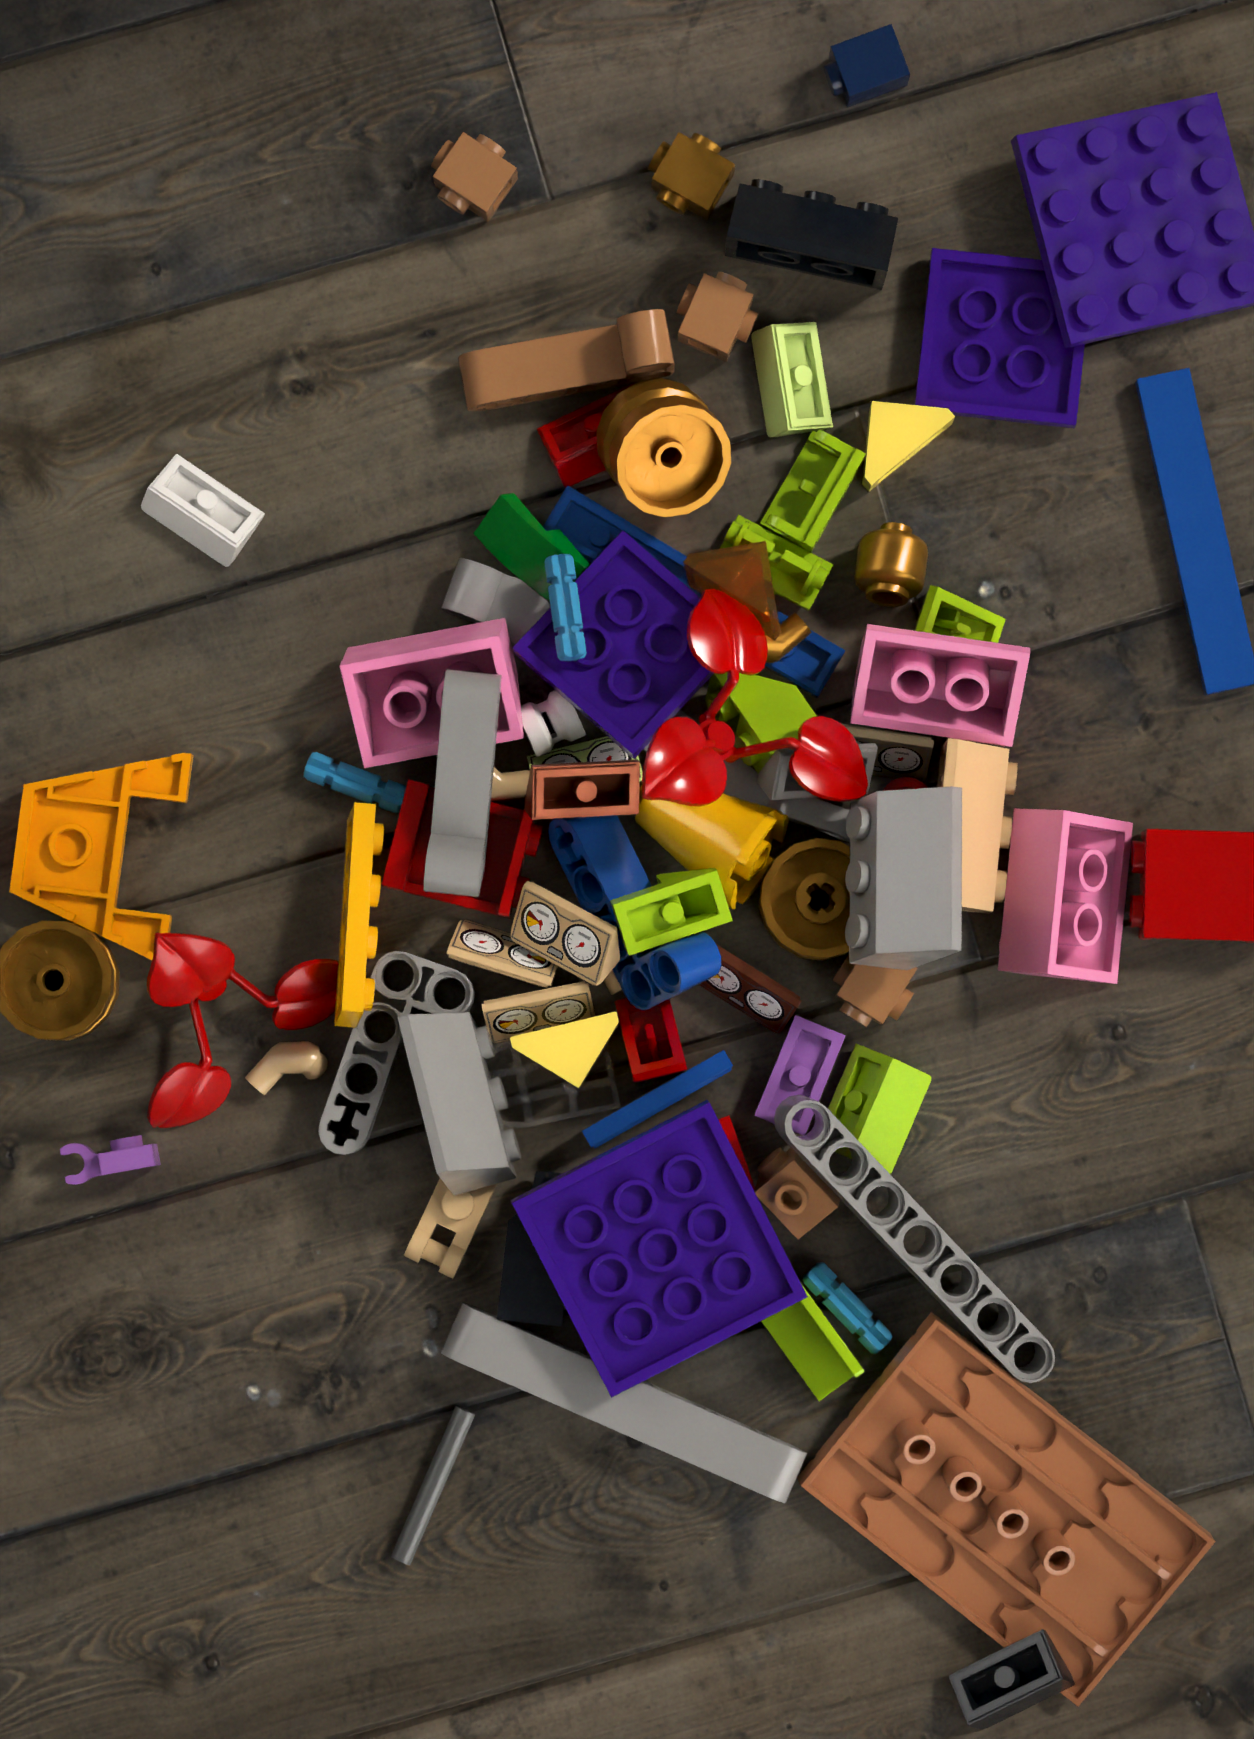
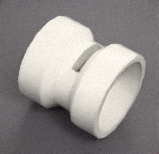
M556 690L549 693L546 701L539 704L528 702L521 705L523 729L536 757L552 751L554 744L565 739L572 742L586 735L575 707ZM546 712L555 733L550 734L541 713Z

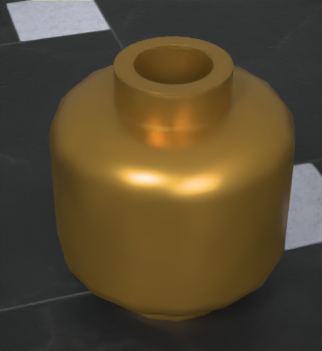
M884 523L880 526V529L866 533L858 545L854 575L856 585L861 591L866 593V599L877 605L898 607L907 604L910 598L916 597L923 590L928 560L926 543L920 537L912 534V529L902 523Z

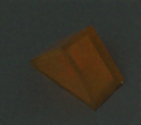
M766 541L692 553L687 556L683 564L688 584L691 588L701 594L705 589H716L726 593L748 607L760 622L765 635L776 641L781 634V626Z

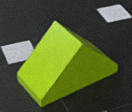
M930 585L925 594L914 631L998 643L1006 619L940 587Z

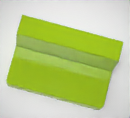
M856 1043L828 1109L891 1174L932 1078L930 1075L899 1060ZM848 1147L839 1148L836 1151H834L835 1153L852 1159V1155Z
M804 1288L808 1296L807 1298L761 1322L815 1397L820 1401L853 1376L857 1378L865 1371Z

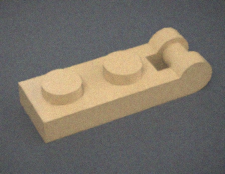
M439 1179L404 1256L419 1263L421 1258L440 1267L439 1273L453 1279L497 1184L453 1195L444 1182ZM437 1224L456 1232L450 1247L431 1239Z

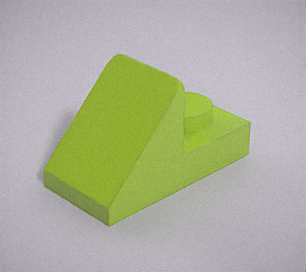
M716 868L662 873L656 875L657 885L610 900L625 950L629 956L733 921Z

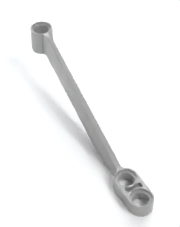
M460 557L441 609L475 623L505 618L510 641L515 645L550 608V603L521 579L507 575L485 564ZM679 710V712L674 716L690 718L682 710ZM649 744L643 749L646 753H647ZM740 758L733 763H728L724 760L727 770L724 794L777 809L786 814L790 822L850 843V838L846 832V820L850 810L816 798L770 800L757 784L758 773L754 769L747 766Z

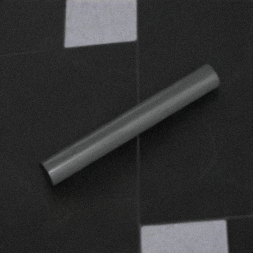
M455 1406L391 1554V1558L406 1565H411L475 1417L474 1413Z

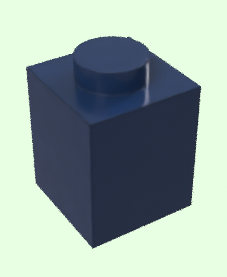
M892 24L831 46L829 53L830 63L823 66L833 96L842 94L847 108L908 85L910 72Z

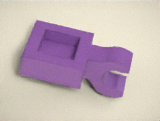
M142 1135L109 1141L111 1151L99 1154L95 1153L85 1144H67L60 1148L61 1155L79 1154L84 1159V1168L79 1174L65 1176V1181L67 1184L76 1185L85 1183L97 1176L161 1165L157 1144L143 1145Z

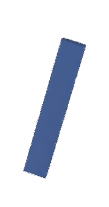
M1190 368L1136 379L1135 385L1204 695L1254 685V655Z
M568 485L543 525L546 531L560 529L590 564L622 531H625L699 597H701L702 591L705 589H716L725 592L747 606L756 616L762 628L773 631L788 618L787 615ZM811 630L812 633L777 662L766 663L765 668L818 698L844 655L845 650Z

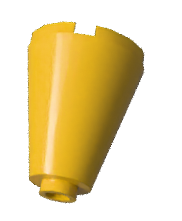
M642 785L639 788V814L635 816L636 823L687 871L716 868L728 907L731 909H736V902L744 904L757 889L775 859L769 855L771 842L773 839L780 843L783 842L789 823L788 816L777 809L724 793L713 803L700 807L686 806L664 800L643 799Z

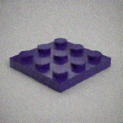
M932 248L914 405L948 408L956 416L1075 428L1085 344L1069 348L1064 347L1042 260Z
M622 531L575 581L578 587L583 629L580 632L584 633L586 656L576 661H560L558 659L555 636L558 633H555L553 629L551 607L512 649L517 657L631 758L635 759L651 742L657 728L665 721L673 718L714 673L705 669L696 660L687 640V621L690 612L700 597L625 531Z

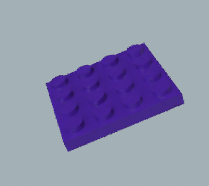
M1217 92L1019 134L1011 140L1065 348L1254 306V230Z
M708 1100L511 1200L611 1398L808 1297Z

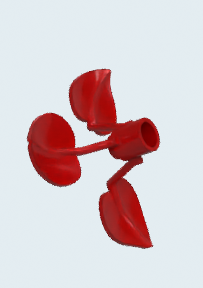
M705 589L702 591L701 597L690 612L687 621L688 645L693 656L705 669L716 674L727 673V680L707 711L699 716V725L688 717H674L665 721L657 728L649 744L644 761L642 798L670 801L686 806L700 807L709 805L721 797L725 790L727 770L724 760L728 763H733L739 758L785 748L794 750L789 761V770L796 782L807 792L819 798L837 802H850L864 796L867 793L868 780L858 743L844 725L832 718L818 716L807 719L798 729V739L786 737L741 748L734 747L735 735L733 730L725 722L716 721L715 716L737 685L739 673L751 676L758 674L764 669L768 655L767 639L756 616L741 601L720 590Z
M156 933L153 959L147 976V992L154 1003L163 1007H177L189 1004L201 1056L198 1065L191 1062L177 1064L159 1080L149 1101L147 1118L153 1128H171L198 1121L219 1108L229 1094L231 1088L229 1073L224 1067L211 1066L212 1055L198 1000L211 1001L218 998L227 987L226 980L230 979L266 1008H275L272 1014V1021L277 1028L284 1030L305 1029L320 1023L335 1011L338 961L333 959H313L292 967L278 981L275 987V996H270L263 993L235 971L234 953L224 942L192 934Z

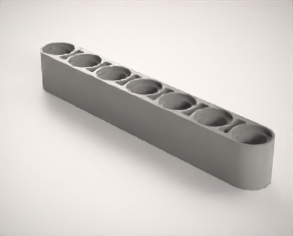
M803 1095L789 1096L783 1100L777 1107L774 1116L775 1129L780 1137L1004 1370L1020 1381L1027 1383L1039 1382L1046 1378L1054 1367L1055 1354L1050 1342L827 1107ZM811 1108L815 1116L814 1127L806 1135L796 1136L792 1130L794 1115L801 1109ZM848 1147L852 1155L851 1166L844 1173L833 1175L829 1167L831 1155L839 1148ZM885 1186L889 1194L888 1204L879 1213L871 1214L866 1205L867 1196L876 1187ZM922 1225L926 1235L924 1244L917 1251L907 1252L903 1243L905 1234L913 1226ZM959 1264L962 1270L961 1282L954 1289L944 1291L940 1282L943 1271L950 1265ZM996 1303L999 1311L997 1321L987 1329H980L977 1321L978 1313L985 1305ZM1031 1341L1035 1347L1034 1358L1028 1365L1016 1367L1014 1361L1015 1351L1023 1343Z
M462 1303L441 1351V1354L454 1361L782 1503H786L807 1455V1452L647 1381H643L611 1398L591 1357L509 1321L497 1319V1316L466 1303Z

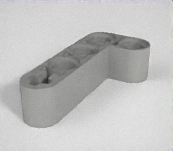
M446 669L441 707L432 826L424 873L425 892L479 897L484 875L502 678L499 674Z
M401 951L386 953L377 961L371 978L375 981L372 1010L364 1011L357 1027L352 1029L320 1120L318 1132L320 1140L326 1149L335 1154L347 1155L359 1151L366 1145L403 1043L397 1017L413 1014L415 1008L431 1014L468 1012L474 1003L475 990L473 983L465 974L453 968ZM395 961L409 963L414 973L413 982L410 987L400 992L390 990L384 981V972L387 966ZM449 978L459 980L465 989V999L462 1004L451 1010L440 1007L435 999L436 987L440 982ZM377 1012H387L390 1014L396 1025L393 1037L384 1043L372 1041L366 1032L368 1019ZM360 1063L371 1065L378 1077L374 1090L364 1095L354 1092L348 1083L350 1070ZM341 1094L352 1102L370 1104L367 1115L360 1110L355 1111L352 1127L359 1130V1135L357 1139H347L343 1146L336 1143L338 1134L330 1130L333 1121L339 1122L344 1120L349 1106H338Z

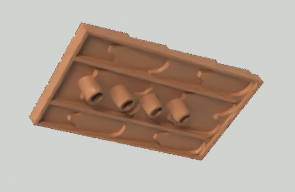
M931 1312L916 1330L917 1332L910 1337L884 1369L883 1374L876 1379L850 1411L849 1416L841 1422L816 1453L815 1458L811 1459L798 1475L797 1479L801 1487L1002 1647L1005 1648L1042 1629L1046 1630L1075 1682L1074 1686L1060 1693L1079 1707L1216 1541L1211 1533L1199 1525L1193 1517L1059 1414L1053 1406L1004 1370L993 1358Z

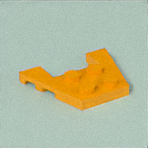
M179 753L169 757L139 761L94 772H83L23 784L9 892L152 960L155 934L170 933L172 915L117 908L131 797L187 803L193 755L190 753Z

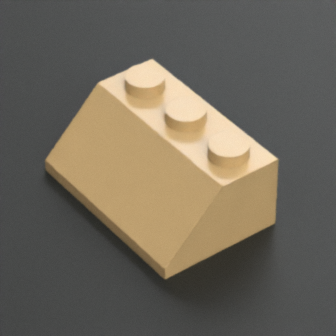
M948 738L941 746L937 787L953 786L962 788V911L990 914L993 912L994 902L1003 903L1005 898L1007 871L997 869L999 849H1009L1012 817L1003 816L1005 794L1014 795L1018 765L1017 763L1008 762L1009 749Z

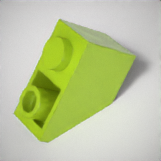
M714 673L710 677L705 697L707 708H709L726 683L727 673ZM739 673L737 685L716 714L715 719L716 721H723L731 727L735 735V748H741L786 737L798 739L800 725L811 717H817V715L796 685L758 675L750 676ZM775 751L743 757L741 760L747 766L753 765L759 774Z

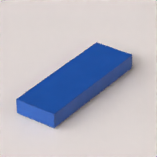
M722 1050L584 1129L582 1133L590 1147L594 1146V1148H597L730 1072L733 1065L726 1052Z

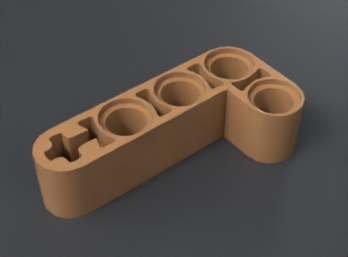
M663 309L644 310L623 315L617 318V325L475 350L458 357L467 410L474 412L629 385L639 381L659 379L672 375L675 368L666 314Z

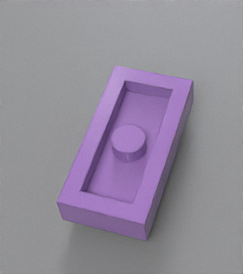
M795 1015L754 1116L775 1124V1111L779 1104L789 1096L803 1095L819 1102L846 1035ZM804 1108L796 1112L792 1119L793 1132L800 1135L806 1134L814 1115L811 1108Z

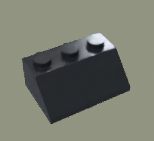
M753 179L751 186L739 184L727 233L725 256L882 290L898 223L897 217L888 216V208L868 202H858L856 208L835 204L836 197L818 191H805L804 197L782 193V185L762 179Z

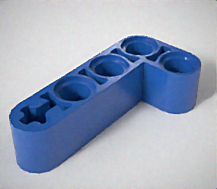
M617 815L555 818L550 822L548 833L551 846L582 909L617 927L620 961L612 970L625 996L635 1008L640 1010L650 1009L701 984L720 972L722 963L718 946L705 932H699L630 956L627 954L610 900L651 887L652 885Z

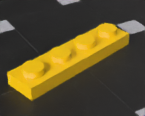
M354 802L347 819L334 1026L356 1028L364 1011H371L373 1007L375 981L372 978H366L367 959L375 958L378 928L376 926H369L370 907H377L379 903L381 876L372 874L373 855H381L384 837V824L375 823L376 804Z

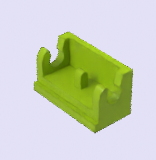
M820 429L817 432L812 430L759 525L812 553L861 467L866 453L855 449Z

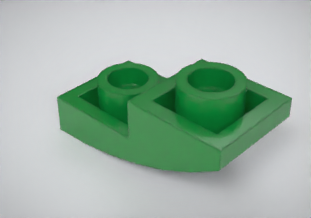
M514 493L501 494L473 533L506 568L547 600H549L548 586L551 585V583H547L544 561L547 557L571 554L574 559L576 579L573 582L590 566L560 529L546 531Z

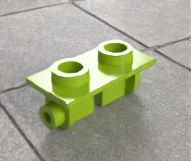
M739 514L736 520L732 522L724 542L714 558V562L807 611L810 610L834 565Z

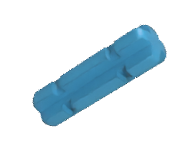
M571 554L552 555L545 559L544 564L547 583H551L548 586L553 629L555 633H558L555 636L557 657L560 661H576L584 658L587 652L584 633L580 632L583 629L578 587L577 583L573 582L576 579L574 559Z
M313 752L308 758L303 775L308 781L324 786L325 783L330 784L332 790L372 804L373 801L378 802V807L395 814L400 813L406 790L405 785L392 780H388L387 783L381 781V776L340 761L339 765L333 763V758L318 752Z
M819 1262L804 1275L803 1283L816 1297L820 1294L824 1298L822 1303L852 1334L856 1332L860 1336L857 1340L870 1353L876 1354L891 1341L892 1333L879 1319L876 1322L872 1319L873 1313L843 1282L839 1284L835 1280L837 1275L825 1263Z

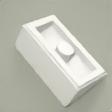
M178 454L171 459L149 485L141 504V509L225 567L230 566L265 515L264 512Z

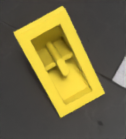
M872 401L869 408L866 456L864 458L862 485L866 490L870 492L951 426L955 418L953 413L948 408Z
M612 1012L512 1036L510 1040L513 1049L577 1088H580L617 1028L619 1021L617 1012Z

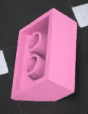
M505 618L347 648L340 663V670L364 768L438 755L446 669L501 675L496 744L523 739L524 732L518 673Z
M867 624L860 646L850 723L1012 747L1029 663L1030 648Z
M1014 808L1002 932L999 942L998 971L1117 984L1133 823L1066 810Z

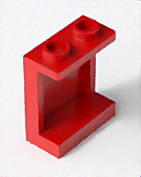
M408 779L381 885L385 888L510 919L512 908L517 909L524 884L527 881L530 882V878L521 876L526 855L536 857L543 826L534 824L535 820L531 819L525 809L521 810L491 802L485 868L479 897L425 892L424 873L427 848L431 835L435 788L429 784Z
M1145 829L1141 832V841H1132L1131 873L1140 874V894L1131 895L1129 922L1131 928H1139L1138 936L1140 940L1175 939L1254 943V832Z

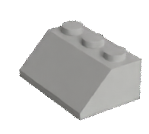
M950 786L876 791L851 802V809L846 820V832L850 838V864L848 865L845 877L846 887L850 892V917L845 927V940L849 946V963L910 970L960 952L962 944V788Z
M469 1012L408 1014L397 1017L437 1175L453 1195L517 1178L513 1162L521 1160V1153L513 1128L504 1130L499 1110L508 1108V1103L500 1077L491 1079L486 1059L495 1057L487 1026L478 1027Z

